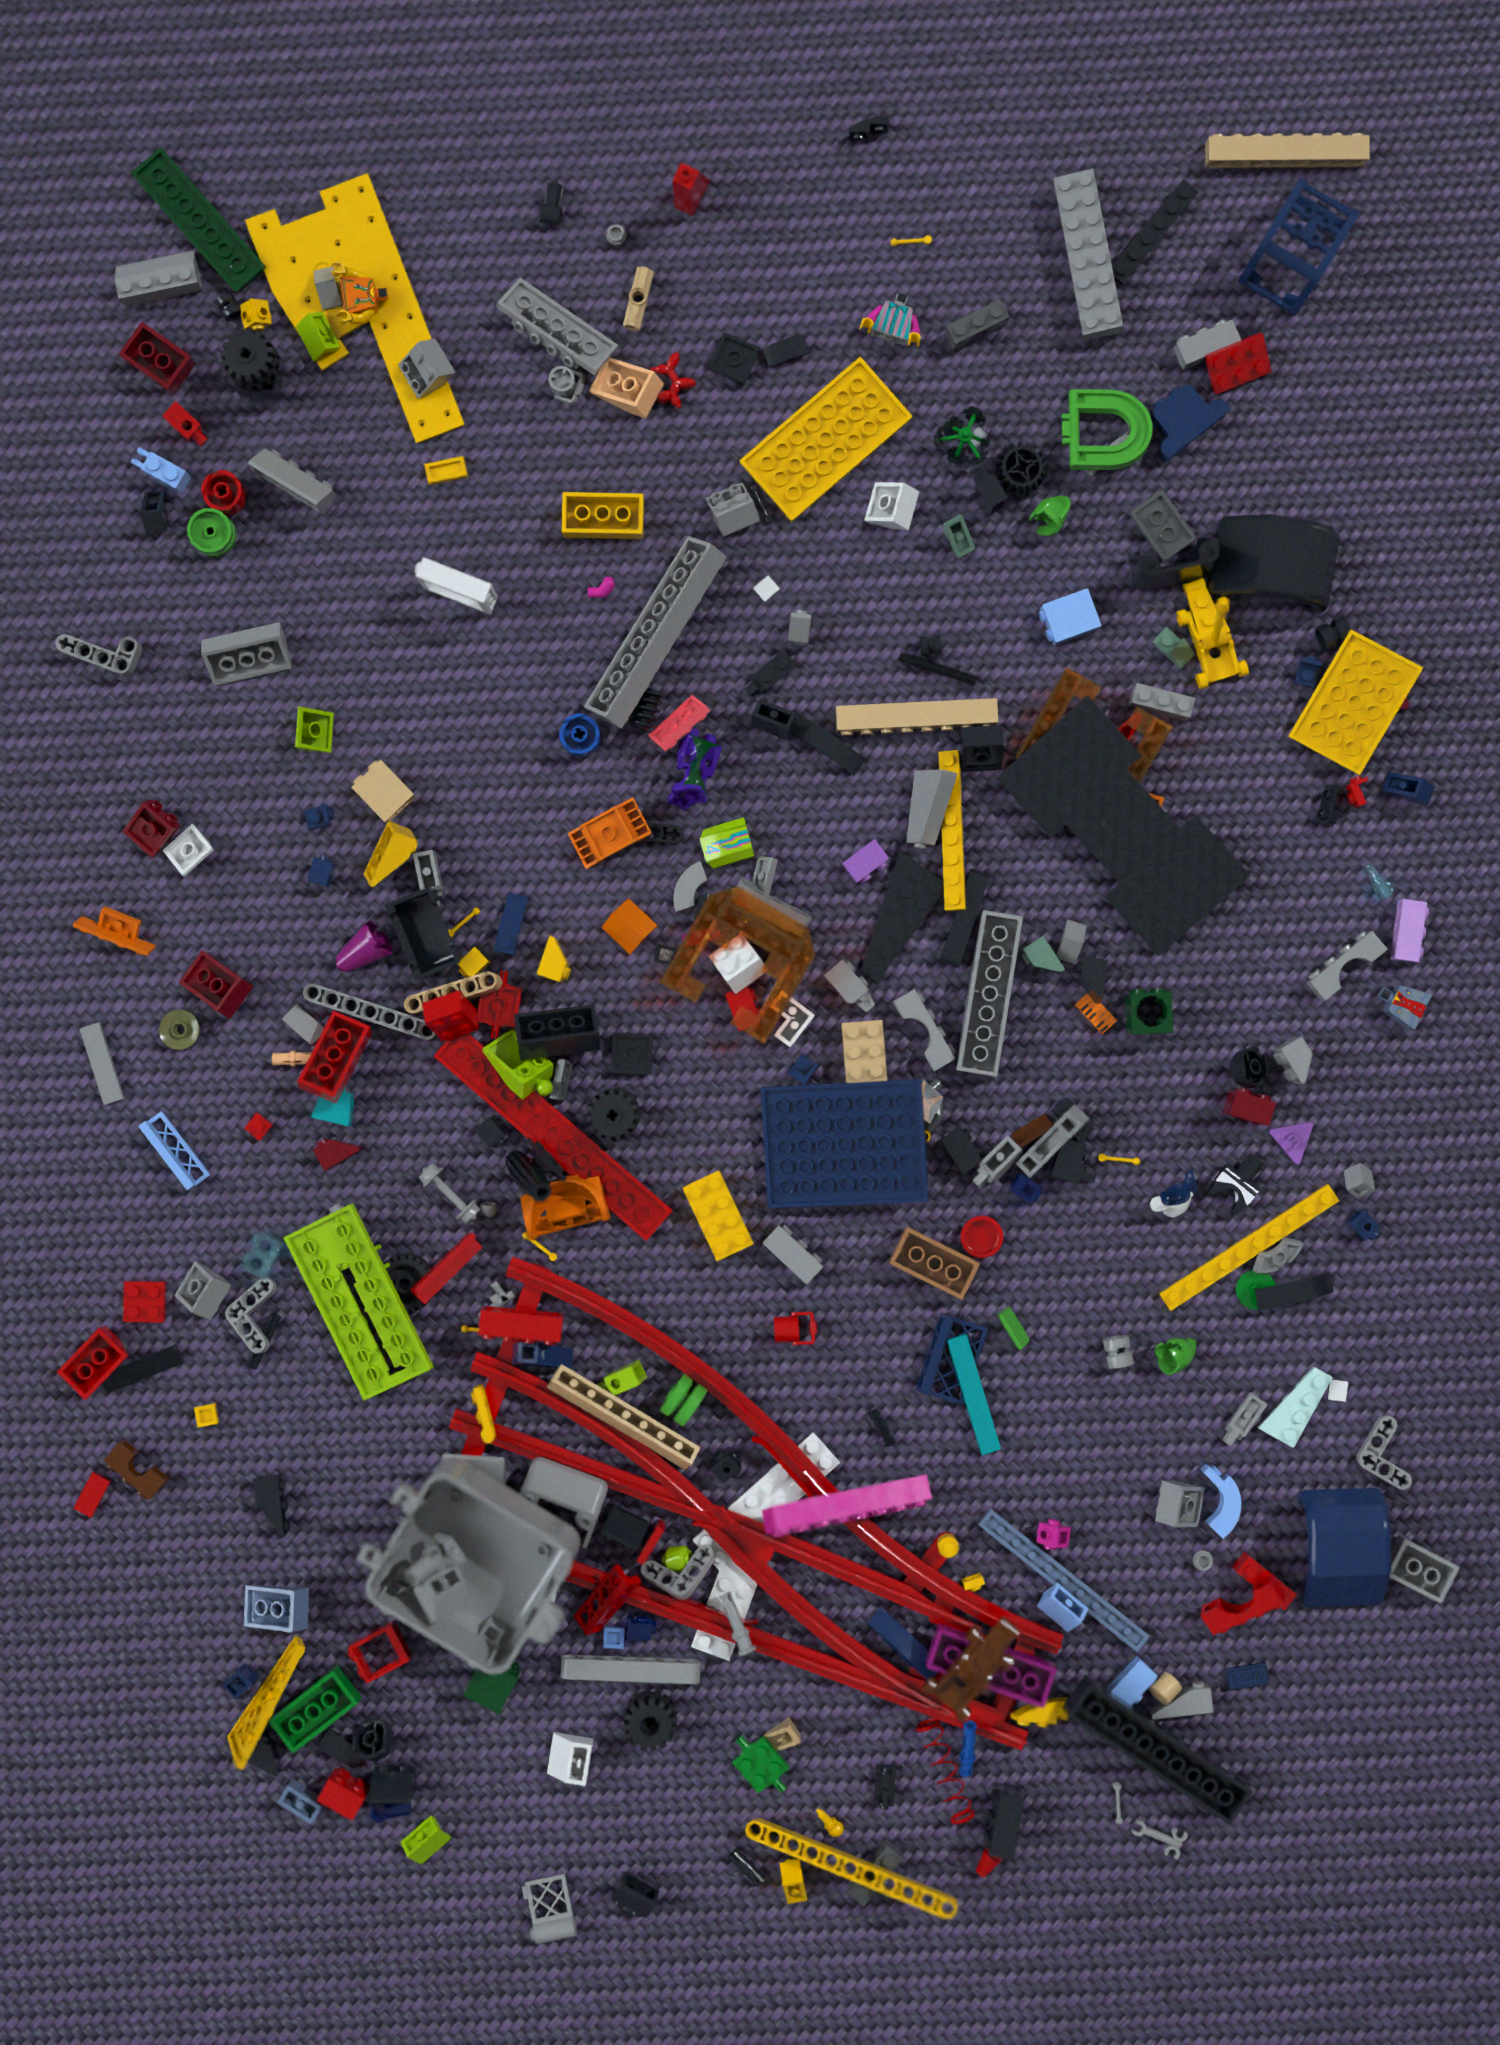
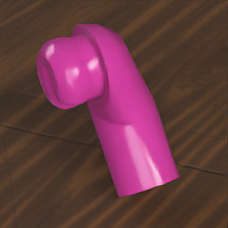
M605 577L599 587H588V598L607 597L614 589V579L612 577Z

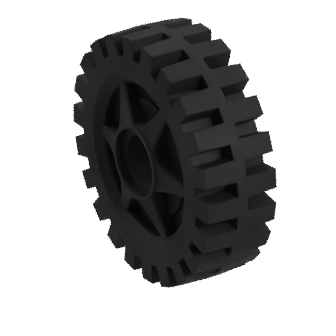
M410 1253L398 1254L386 1260L383 1265L389 1262L390 1267H387L386 1271L407 1313H413L425 1307L429 1301L423 1304L410 1289L432 1268L431 1265L424 1258ZM402 1278L410 1281L409 1289L401 1286Z

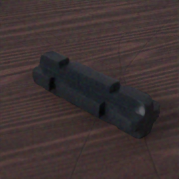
M878 1409L871 1410L868 1415L871 1421H874L873 1424L881 1438H883V1442L887 1447L892 1446L896 1441L893 1435H890L891 1432L884 1419L880 1417V1412Z

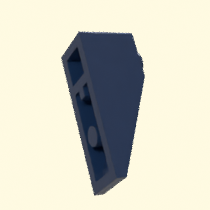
M512 893L508 894L494 951L516 956L529 897Z

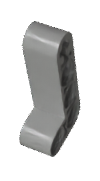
M66 634L60 635L55 643L59 651L70 657L124 677L134 673L142 653L141 644L132 637L121 639L116 653ZM65 643H70L73 646H75V648L72 649L68 646L65 647ZM130 643H134V649L131 652H127V646ZM89 648V654L83 657V650ZM104 655H108V661L102 664L101 658ZM127 662V668L120 671L121 663Z
M745 878L740 879L732 893L735 903L740 907L797 935L802 936L812 920V917L807 913L759 890L753 882Z

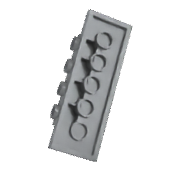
M519 278L497 302L496 308L512 318L513 327L517 332H524L529 335L534 344L545 346L550 355H558L568 367L574 366L578 369L579 366H582L593 375H596L618 348V345L522 278Z

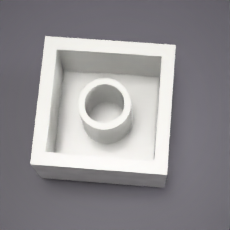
M742 933L709 955V958L735 994L768 971Z

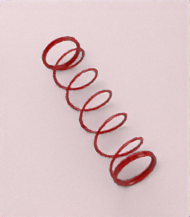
M936 1718L927 1719L919 1723L915 1729L917 1732H926L935 1727L942 1729L941 1735L932 1743L923 1746V1748L934 1745H945L949 1748L948 1753L942 1759L930 1764V1766L940 1763H952L955 1765V1771L949 1777L936 1784L947 1781H959L962 1783L961 1790L943 1802L953 1799L968 1800V1808L956 1813L950 1819L952 1824L965 1823L975 1816V1811L969 1809L971 1800L965 1797H956L963 1790L964 1782L958 1779H949L956 1772L957 1764L951 1761H942L948 1756L951 1748L944 1743H935L944 1732V1729L938 1726L940 1720ZM936 1722V1723H934V1724H932V1725L924 1726V1725H926V1724H928V1723ZM972 1813L964 1819L953 1821L964 1814Z

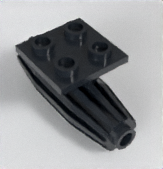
M529 1137L527 1141L536 1150L534 1157L531 1158L519 1150H513L506 1156L505 1163L511 1178L518 1187L537 1202H544L552 1194V1188L546 1174L554 1171L563 1181L566 1180V1177L562 1174L564 1169L538 1140L534 1142Z

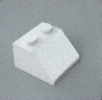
M875 482L864 521L894 530H909L919 491L905 483Z

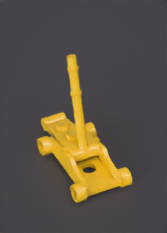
M1203 578L1184 583L1183 590L1187 596L1191 611L1186 612L1185 609L1176 611V619L1180 627L1185 625L1189 627L1202 669V673L1195 675L1198 688L1200 690L1208 688L1209 683L1234 675H1239V677L1249 675L1246 661L1237 660L1234 642L1225 621V614L1229 612L1228 599L1221 597L1216 599V603H1213ZM1218 648L1220 650V657L1217 659L1212 658L1209 654L1210 649Z

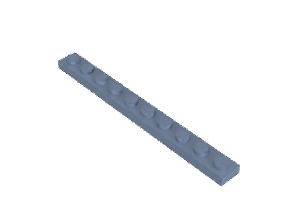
M990 1508L980 1520L978 1525L1051 1584H1060L1088 1608L1087 1612L1136 1652L1140 1650L1150 1637L1149 1634Z

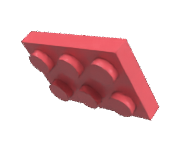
M691 695L653 729L648 736L664 751L673 748L682 736L687 735L697 722L705 719L710 710L704 703Z

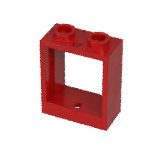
M394 1620L357 1639L348 1647L349 1658L352 1662L355 1661L358 1666V1675L366 1683L407 1663L413 1656ZM386 1632L399 1658L372 1672L359 1646Z

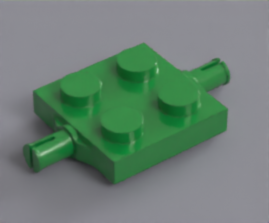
M742 1735L737 1737L735 1741L743 1750L733 1759L732 1763L758 1794L772 1784L780 1793L785 1791L787 1787L779 1778L789 1769V1765L764 1736L751 1743H748Z

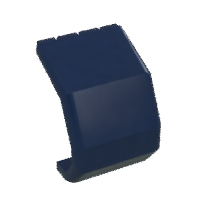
M1320 1489L1299 1492L1297 1494V1503L1303 1504L1308 1529V1574L1302 1596L1303 1605L1307 1608L1382 1604L1391 1575V1528L1388 1507L1381 1489Z

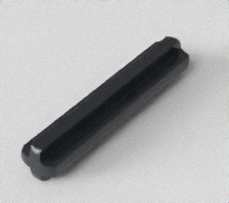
M276 1313L270 1314L262 1330L269 1343L281 1319V1316ZM257 1341V1348H261L260 1344L262 1341ZM252 1352L246 1366L253 1370L257 1369L264 1353Z

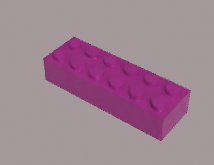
M938 1623L925 1661L926 1668L944 1674L970 1644L965 1638L967 1633ZM1007 1647L1004 1654H1011L1015 1661L1007 1671H1004L1001 1667L997 1669L988 1682L991 1686L990 1690L1044 1708L1057 1670L1055 1664Z

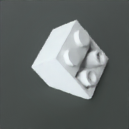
M554 1732L547 1774L565 1783L586 1786L594 1738Z

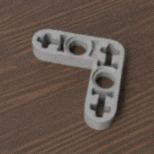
M269 1278L258 1280L230 1304L225 1311L227 1320L252 1352L258 1354L268 1350L269 1341L250 1314L276 1292V1283ZM264 1283L270 1284L268 1286V1291L263 1290L265 1288L263 1285ZM250 1295L255 1296V1303L252 1306H248L246 1303L247 1297ZM233 1310H240L237 1313L238 1317H232L234 1315ZM249 1323L252 1330L249 1334L245 1335L243 1333V1326ZM255 1337L256 1340L262 1341L260 1344L261 1348H257L256 1341L250 1338Z
M1382 1415L1377 1419L1357 1453L1356 1461L1361 1467L1391 1485L1405 1490L1412 1483L1411 1476L1380 1457L1397 1429V1422L1392 1416ZM1384 1420L1389 1421L1391 1424L1390 1428L1386 1427L1384 1429L1385 1426L1382 1424ZM1378 1429H1379L1380 1431H1383V1432L1386 1433L1387 1435L1384 1436V1435H1382L1381 1433H1378V1432H1377ZM1375 1436H1379L1382 1439L1379 1447H1373L1372 1439ZM1369 1455V1458L1376 1462L1373 1466L1368 1462L1363 1464L1364 1460L1362 1457ZM1382 1464L1389 1466V1472L1385 1475L1379 1473V1467ZM1395 1473L1400 1477L1404 1475L1405 1483L1399 1484V1481L1392 1477Z
M702 1545L693 1554L680 1575L652 1560L646 1561L642 1565L641 1573L650 1583L683 1600L689 1598L715 1561L716 1555L712 1547ZM703 1553H704V1554L709 1553V1557H706V1556H705V1557L703 1558V1557H702V1554H703ZM699 1568V1573L696 1576H690L689 1572L691 1569ZM648 1569H650V1570L654 1569L655 1572H656L658 1575L656 1576V1575H655L654 1573H652V1572H649V1573H648L647 1570H648ZM665 1576L672 1577L671 1582L668 1584H662V1579ZM680 1587H682V1588L686 1587V1588H687L685 1591H684V1590H681V1591L679 1590Z

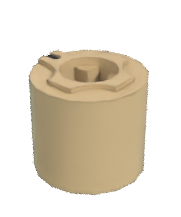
M1163 1672L1150 1686V1692L1165 1706L1182 1690L1180 1683L1167 1672Z

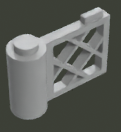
M565 1873L526 1881L522 1891L524 1900L528 1899L533 1928H530L531 1940L535 1941L536 1944L577 1936L576 1921L572 1911ZM561 1879L563 1888L558 1894L549 1886L552 1881ZM539 1884L545 1889L540 1898L532 1894L531 1885ZM546 1891L557 1897L552 1906L541 1900ZM558 1899L566 1903V1912L560 1913L553 1908ZM540 1903L549 1911L545 1916L537 1918L535 1908Z

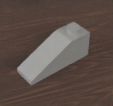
M1194 1681L1192 1685L1183 1687L1167 1706L1160 1702L1149 1710V1714L1152 1719L1213 1713L1211 1688L1203 1681Z

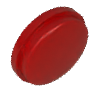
M983 1215L975 1216L964 1224L961 1230V1243L970 1255L977 1258H987L994 1255L1000 1249L1003 1243V1231L998 1222L993 1218Z

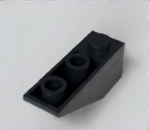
M282 1473L257 1476L253 1479L255 1500L279 1536L284 1538L288 1531H290V1521L286 1519L288 1501L284 1499L283 1492L286 1490L285 1479H282Z

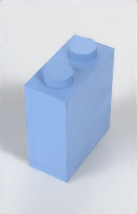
M1088 588L1045 603L1041 606V611H1039L1040 620L1042 623L1045 622L1048 629L1046 630L1048 641H1052L1054 646L1099 630L1102 626Z

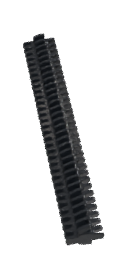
M903 651L900 654L898 662L901 660L903 664L908 663L910 666L913 664V667L915 665L917 668L920 666L922 670L927 669L929 672L932 670L934 674L939 673V675L941 674L944 677L946 675V678L948 676V678L958 679L960 682L963 680V683L965 681V684L970 683V685L975 686L977 675L967 674L965 671L955 670V668L943 666L941 663L936 664L934 661L924 660V658L912 656L910 653L905 654Z

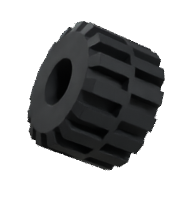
M247 328V333L243 329L237 330L238 335L236 336L231 333L228 336L230 341L228 343L224 341L222 345L225 351H221L220 357L223 359L221 363L224 369L239 386L244 387L245 385L249 390H253L254 386L262 389L265 382L270 385L273 382L270 378L272 376L277 377L279 373L275 367H280V361L277 358L279 355L274 346L263 333L259 331L256 333L253 329Z
M609 1088L598 1093L592 1098L591 1103L587 1107L588 1114L586 1119L589 1122L590 1130L594 1131L598 1138H603L609 1142H617L627 1138L636 1130L641 1119L638 1101L630 1092L624 1091L621 1088ZM611 1110H614V1113H618L615 1120L612 1117H608Z
M650 1689L644 1690V1695L641 1696L638 1692L634 1695V1700L630 1699L624 1712L623 1726L627 1740L631 1738V1745L636 1747L639 1744L642 1751H645L646 1747H650L651 1752L656 1751V1746H660L663 1749L666 1747V1741H672L673 1733H676L677 1712L675 1711L674 1703L669 1702L670 1697L665 1694L661 1697L658 1690H655L654 1694H650Z

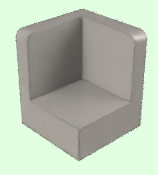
M1362 1163L1344 1170L1346 1189L1359 1199L1375 1191L1372 1171Z

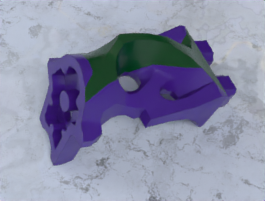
M692 727L691 731L679 741L677 769H685V774L681 782L675 783L671 787V793L667 800L668 804L678 805L681 807V810L685 811L696 803H707V794L705 793L706 779L712 777L722 747L716 744V736L706 734L701 739L699 738L698 729Z

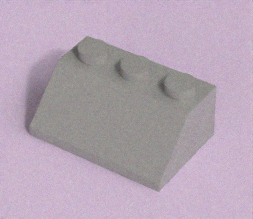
M443 1454V1461L449 1458L462 1459L506 1486L507 1470L505 1458Z

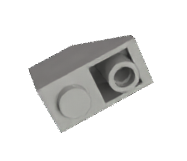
M796 610L795 613H791L788 644L808 646L811 615L807 614L806 611Z

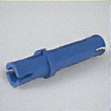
M973 1721L964 1722L962 1750L959 1754V1774L962 1777L972 1775V1765L975 1761L974 1748L977 1724Z

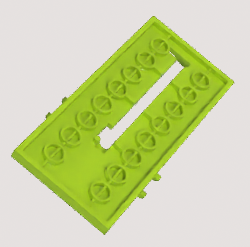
M353 1203L283 1237L363 1400L369 1399L434 1367L386 1271L390 1264L388 1262L383 1265L376 1251L382 1247L380 1244L374 1246ZM350 1267L357 1281L354 1286L365 1306L364 1310L368 1312L383 1343L382 1347L386 1349L395 1368L401 1365L406 1367L405 1369L392 1375L389 1374L388 1371L390 1369L368 1327L367 1319L363 1317L341 1272L342 1270Z

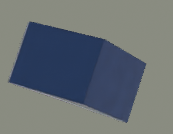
M244 1663L222 1686L237 1699L255 1683L259 1676Z

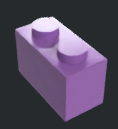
M874 839L843 862L842 866L856 884L858 882L863 884L872 877L870 873L874 870L879 872L888 865L886 861L889 860V857Z

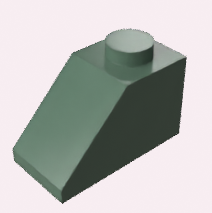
M1044 936L1021 949L1023 954L1020 956L1026 965L1030 964L1031 967L1058 973L1065 970Z

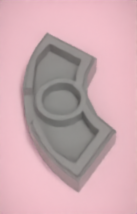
M701 861L686 869L675 886L674 908L676 912L695 906V892L702 883L707 881Z
M1283 1237L1274 1249L1258 1253L1253 1271L1255 1273H1271L1279 1270L1278 1268L1295 1259L1304 1243L1300 1240Z

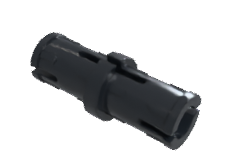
M735 1848L734 1852L732 1851L729 1854L728 1858L740 1869L742 1875H746L757 1887L760 1886L759 1882L763 1883L766 1876L738 1848Z

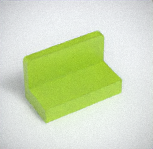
M323 312L308 313L297 324L296 328L313 361H317L324 353L336 352L340 348Z
M430 1815L401 1841V1845L409 1859L423 1864L446 1844L451 1837L448 1833L441 1830L436 1818Z

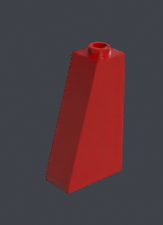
M682 162L672 180L674 206L676 209L693 216L710 179L700 171Z

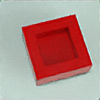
M256 1113L244 1129L261 1141L273 1127V1124L260 1113Z

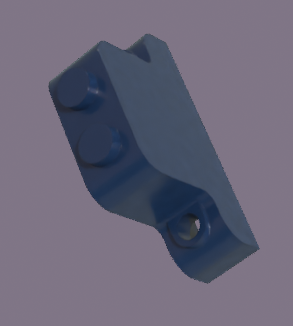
M1183 385L1180 388L1176 386L1168 393L1170 395L1165 400L1161 398L1153 405L1152 423L1165 438L1158 444L1160 447L1158 456L1164 464L1229 413L1231 409L1225 401L1214 400L1207 405L1191 385Z

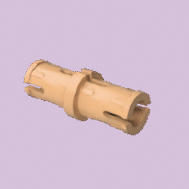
M291 1051L290 1053H273L272 1064L296 1067V1065L306 1064L312 1052L300 1053Z

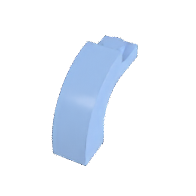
M1205 1464L1200 1470L1216 1485L1220 1494V1502L1217 1509L1205 1521L1224 1539L1233 1530L1241 1512L1240 1493L1236 1483L1227 1473L1222 1475L1214 1465L1210 1468Z

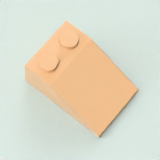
M609 358L600 369L589 392L630 414L646 418L664 383L654 371Z

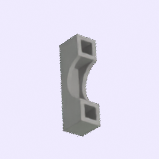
M1362 931L1355 937L1356 941L1351 946L1349 943L1339 950L1340 955L1336 958L1332 956L1324 963L1325 967L1320 971L1317 969L1308 976L1310 979L1306 984L1320 1001H1326L1341 988L1339 974L1346 962L1351 959H1359L1366 963H1371L1388 950L1373 931Z
M914 989L893 1001V1004L902 1019L918 1020L927 1028L929 1044L923 1055L932 1070L936 1071L953 1061L956 1052L951 1043L947 1044L943 1037L946 1035L941 1026L937 1027L933 1020L936 1018L931 1009L925 1008L923 995L920 991L916 993Z
M1074 1104L1016 1164L1031 1177L1089 1118Z

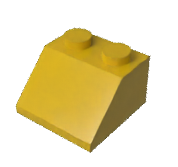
M549 936L537 974L563 983L564 980H568L571 969L568 968L569 963L558 940L553 936Z

